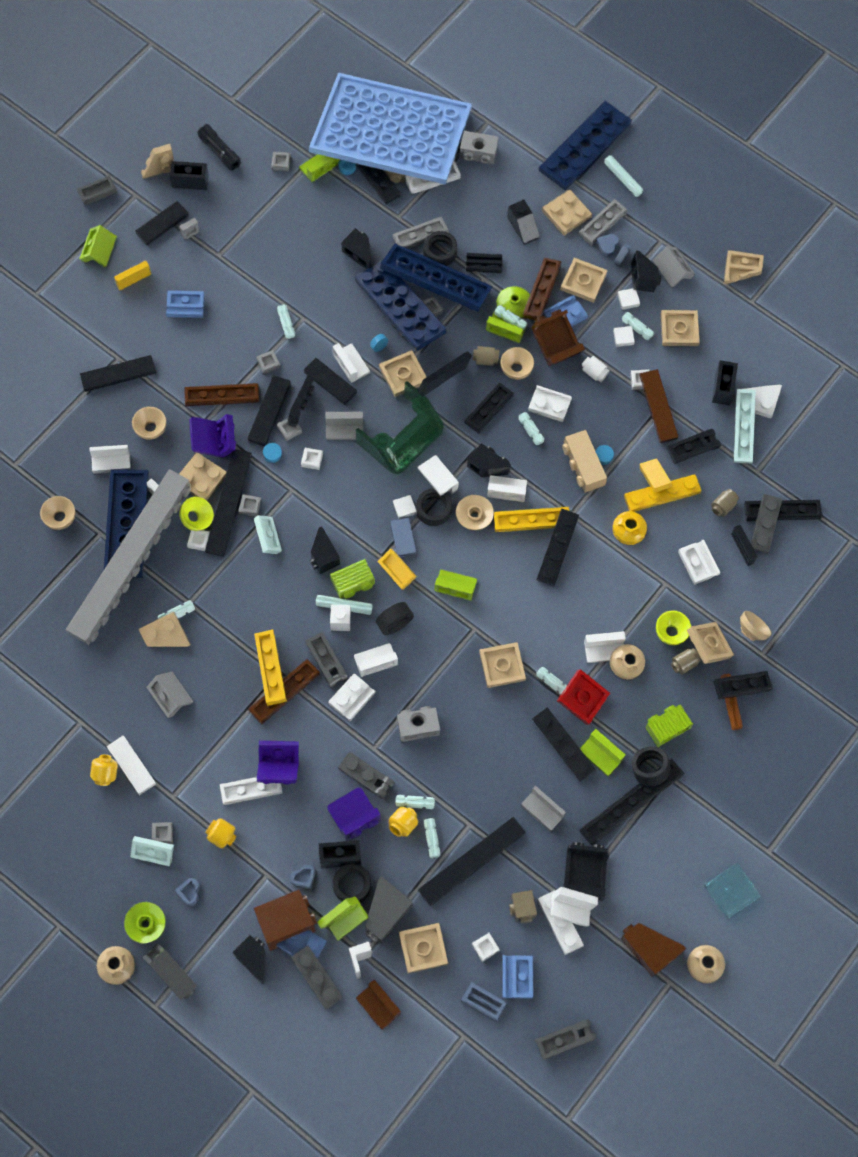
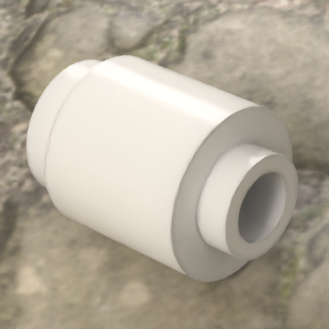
M594 356L591 358L587 357L582 363V371L595 381L602 382L610 372L607 366Z

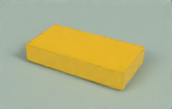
M144 261L116 275L114 279L119 291L151 275L149 264L147 261Z
M657 459L639 464L641 472L654 493L672 487L670 479Z
M390 549L377 561L403 590L417 577L393 549Z

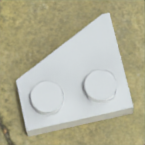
M782 385L744 388L756 390L755 414L772 418Z

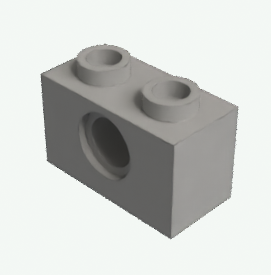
M464 131L460 147V158L467 161L473 160L484 164H494L498 147V136Z
M426 706L418 711L403 710L400 714H397L401 742L440 736L436 708ZM415 720H421L423 722V725L415 726L413 722Z

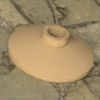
M480 495L466 496L458 503L456 508L458 522L469 530L476 531L486 528L494 516L492 504L488 499ZM476 513L478 516L472 517L471 514Z

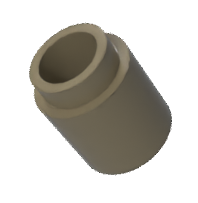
M478 346L477 350L474 349L473 360L476 361L477 365H498L499 350H495L493 347Z
M731 489L723 491L711 503L713 513L717 516L725 517L737 505L738 495Z
M686 649L672 658L673 663H671V666L676 673L683 675L698 666L701 658L696 649Z

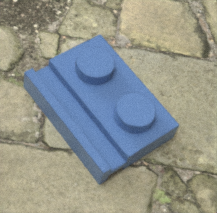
M168 291L166 316L203 318L204 291Z
M574 295L547 308L543 313L548 318L556 310H567V318L571 327L587 319L588 316Z
M308 930L277 943V947L293 956L308 945L316 958H318L327 941Z
M502 956V996L504 999H533V956Z

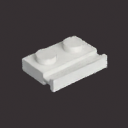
M537 385L528 411L563 422L572 396Z
M704 540L679 549L678 553L694 585L720 574Z
M353 674L328 701V704L342 716H345L348 721H351L373 697L376 691L370 688L356 674Z

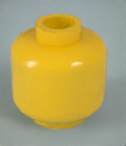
M100 755L91 763L90 777L97 785L108 786L116 779L118 764L114 759H111L110 755Z
M399 807L388 819L389 830L397 837H407L418 825L416 812L412 808Z
M222 818L217 819V821L213 820L205 832L207 840L221 849L226 845L231 846L237 837L234 834L235 827Z

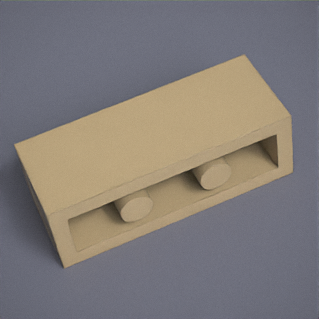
M584 430L566 436L562 448L565 455H568L570 458L571 470L577 474L578 486L583 488L584 493L605 486L607 477L587 431Z

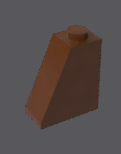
M637 923L635 926L630 924L622 931L624 935L621 940L652 978L686 950L684 945L641 923Z

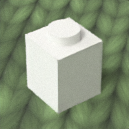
M331 605V631H350V605Z

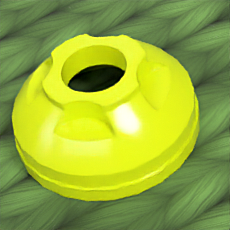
M190 497L181 505L179 517L186 528L192 531H201L211 525L214 512L207 500L201 497ZM189 512L196 513L197 521L193 522L189 519Z
M667 611L658 618L656 633L665 644L680 645L688 639L689 634L686 630L691 627V623L683 613ZM668 627L676 628L677 635L669 636L666 629Z

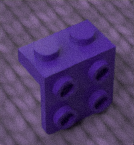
M226 414L217 421L198 417L189 419L191 449L193 452L224 458L236 450L233 415Z
M259 740L257 782L264 784L283 783L286 785L296 783L299 766V741Z
M360 787L355 788L327 806L328 812L346 841L350 838L355 839L362 834V831L375 827L381 820L380 812L377 808L374 809Z

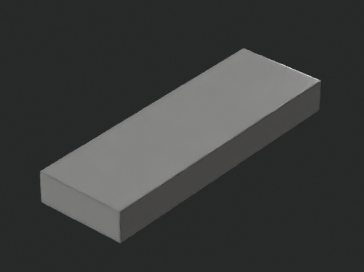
M614 199L582 228L578 235L592 246L596 242V238L602 237L627 213V209Z
M441 216L393 234V239L396 244L409 249L424 243L427 236L433 232L445 231L449 233V230Z

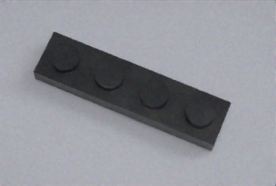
M561 509L539 570L537 581L555 586L579 514Z
M548 707L532 718L580 782L596 770Z

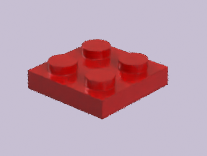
M579 669L557 699V702L588 725L610 692Z

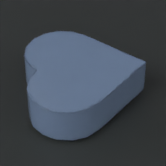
M608 234L596 238V243L604 256L613 255L619 241L617 235Z
M625 244L614 260L615 264H622L631 250L629 245Z
M303 865L300 870H295L291 873L290 881L294 886L308 890L312 889L315 878V869L312 865Z
M189 878L174 891L186 905L194 906L199 900L197 893L200 885L196 879Z

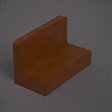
M375 979L356 997V1000L381 1030L401 1015L400 1009Z

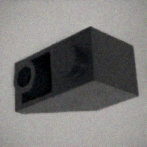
M482 443L467 459V467L480 477H490V475L501 476L510 473V462L505 457L497 455L490 446H485Z

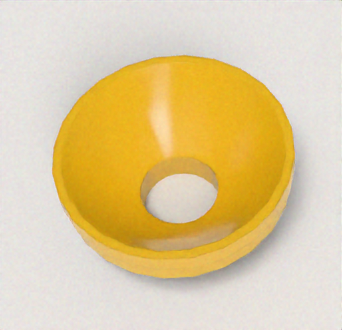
M626 511L616 517L612 530L619 542L626 545H634L644 539L647 532V524L640 514ZM633 520L636 522V527L630 529L626 526L625 522Z

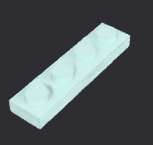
M737 389L734 463H753L756 390Z

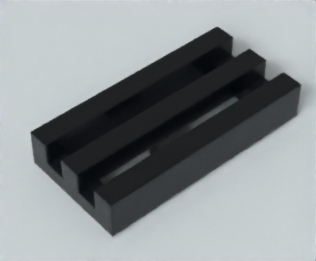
M467 253L466 272L502 273L503 254ZM470 264H478L481 266H472Z
M735 526L731 535L747 566L753 565L757 555L742 526Z

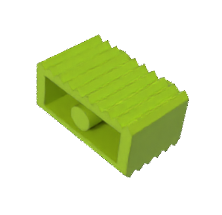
M365 559L330 574V580L340 599L351 598L357 591H367L375 584V578Z
M681 704L676 707L671 705L664 710L665 713L661 716L656 714L647 720L648 723L645 728L657 747L692 728L693 723Z

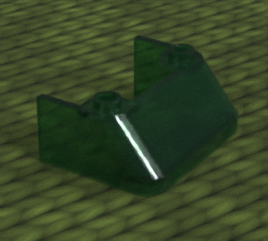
M408 381L404 384V397L412 403V409L418 415L394 438L386 433H379L371 439L361 429H356V443L393 474L402 473L444 430L443 421L426 396L422 397L419 395L418 390Z

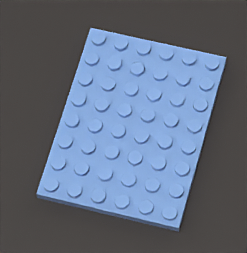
M338 73L309 146V152L446 185L472 104Z

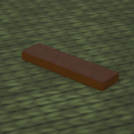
M549 258L543 259L523 312V318L536 320L543 316L561 268V261Z
M658 369L640 373L639 376L659 442L663 443L678 439V433Z
M258 383L184 387L185 406L259 403Z
M308 659L283 679L287 702L320 675V672ZM264 695L248 711L262 725L287 702L267 706Z

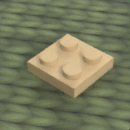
M568 190L542 207V212L563 235H566L592 217V213L571 190Z
M574 258L560 290L594 303L607 275V270Z
M661 310L662 346H699L698 310Z
M412 350L379 364V368L394 397L420 387L423 379L426 378Z
M196 453L179 473V475L189 480L191 485L190 493L195 497H201L205 500H208L227 474L225 470L199 453Z
M716 622L691 626L686 630L704 664L730 659L734 656Z
M518 642L479 649L487 688L526 681Z
M439 923L399 932L408 974L448 965Z

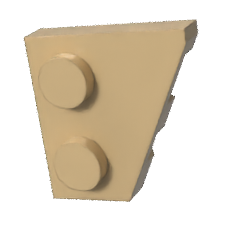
M170 144L152 149L150 157L146 161L147 167L141 171L143 179L170 172L171 161H174Z
M728 250L724 284L761 275L764 255Z
M175 612L139 628L147 647H188L191 645Z

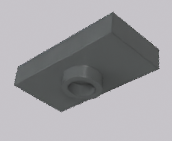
M110 176L77 188L84 206L117 193Z

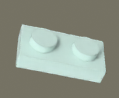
M258 515L254 518L263 553H280L282 549L273 517Z
M134 836L130 857L170 866L174 845Z

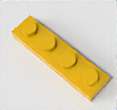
M694 474L672 480V487L655 493L651 487L625 493L624 499L628 510L635 512L697 495L702 490Z
M569 507L494 512L495 532L555 528L561 509L569 511Z
M274 630L255 633L267 706L287 702Z

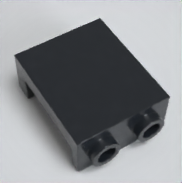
M581 842L568 844L563 887L598 897V900L603 901L606 891L605 879L609 849L599 844H594L592 847L584 846V843Z

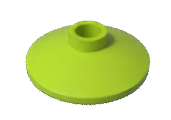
M507 287L499 293L496 302L497 307L501 305L506 308V311L509 310L518 317L523 318V312L530 294L521 287Z
M141 902L129 909L124 920L127 935L138 943L155 941L162 935L166 925L163 911L151 902ZM144 921H149L150 924L148 927L145 928L142 926V923Z

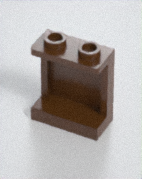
M556 310L546 319L545 316L534 320L535 323L531 326L548 367L578 355L585 350L583 343L579 344L567 318V310Z
M300 889L254 908L270 951L277 949L276 943L308 930H311L312 933L316 932L314 927L317 924L313 912L309 914L307 907H310L306 895L302 896Z

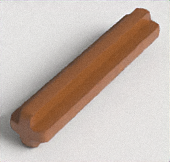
M723 674L720 678L732 676L731 674ZM725 698L732 730L742 729L743 724L737 698Z

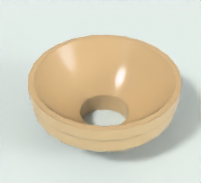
M510 348L501 357V369L511 379H524L533 370V356L524 348ZM514 364H519L522 370L515 372L511 367Z
M144 407L134 414L132 427L139 437L147 440L155 439L164 433L166 417L158 408ZM153 423L156 425L154 431L149 432L145 429L146 425Z
M63 496L49 498L44 502L40 510L43 523L54 530H61L70 526L76 514L73 503ZM57 513L65 514V518L62 521H56L54 517Z
M744 611L740 617L741 632L752 641L769 638L771 630L766 623L756 614Z
M630 644L621 645L612 652L610 667L619 678L626 680L634 679L644 670L645 657L636 646ZM627 654L635 657L634 664L629 665L626 663L625 656Z
M702 945L690 953L687 967L690 975L695 980L701 983H712L722 976L725 969V960L722 953L715 947ZM709 956L713 959L714 965L712 968L703 966V957Z
M119 946L104 950L97 961L99 976L106 983L112 985L126 982L135 970L133 955L127 949ZM111 958H118L120 960V966L117 969L109 968L108 962Z

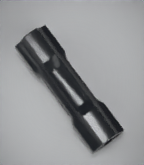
M209 124L199 128L197 132L198 137L216 153L230 171H234L241 165V158L221 140Z

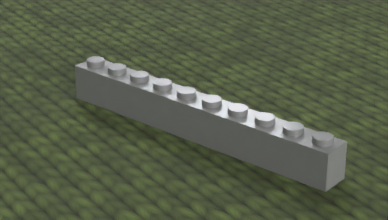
M170 469L168 470L66 628L69 635L88 646L91 641L94 642L96 640L101 625L104 626L107 623L110 611L118 606L119 597L128 590L132 577H136L139 573V566L142 561L148 559L151 547L159 542L160 533L169 526L173 513H177L180 509V502L183 497L186 498L189 495L191 485L188 479Z

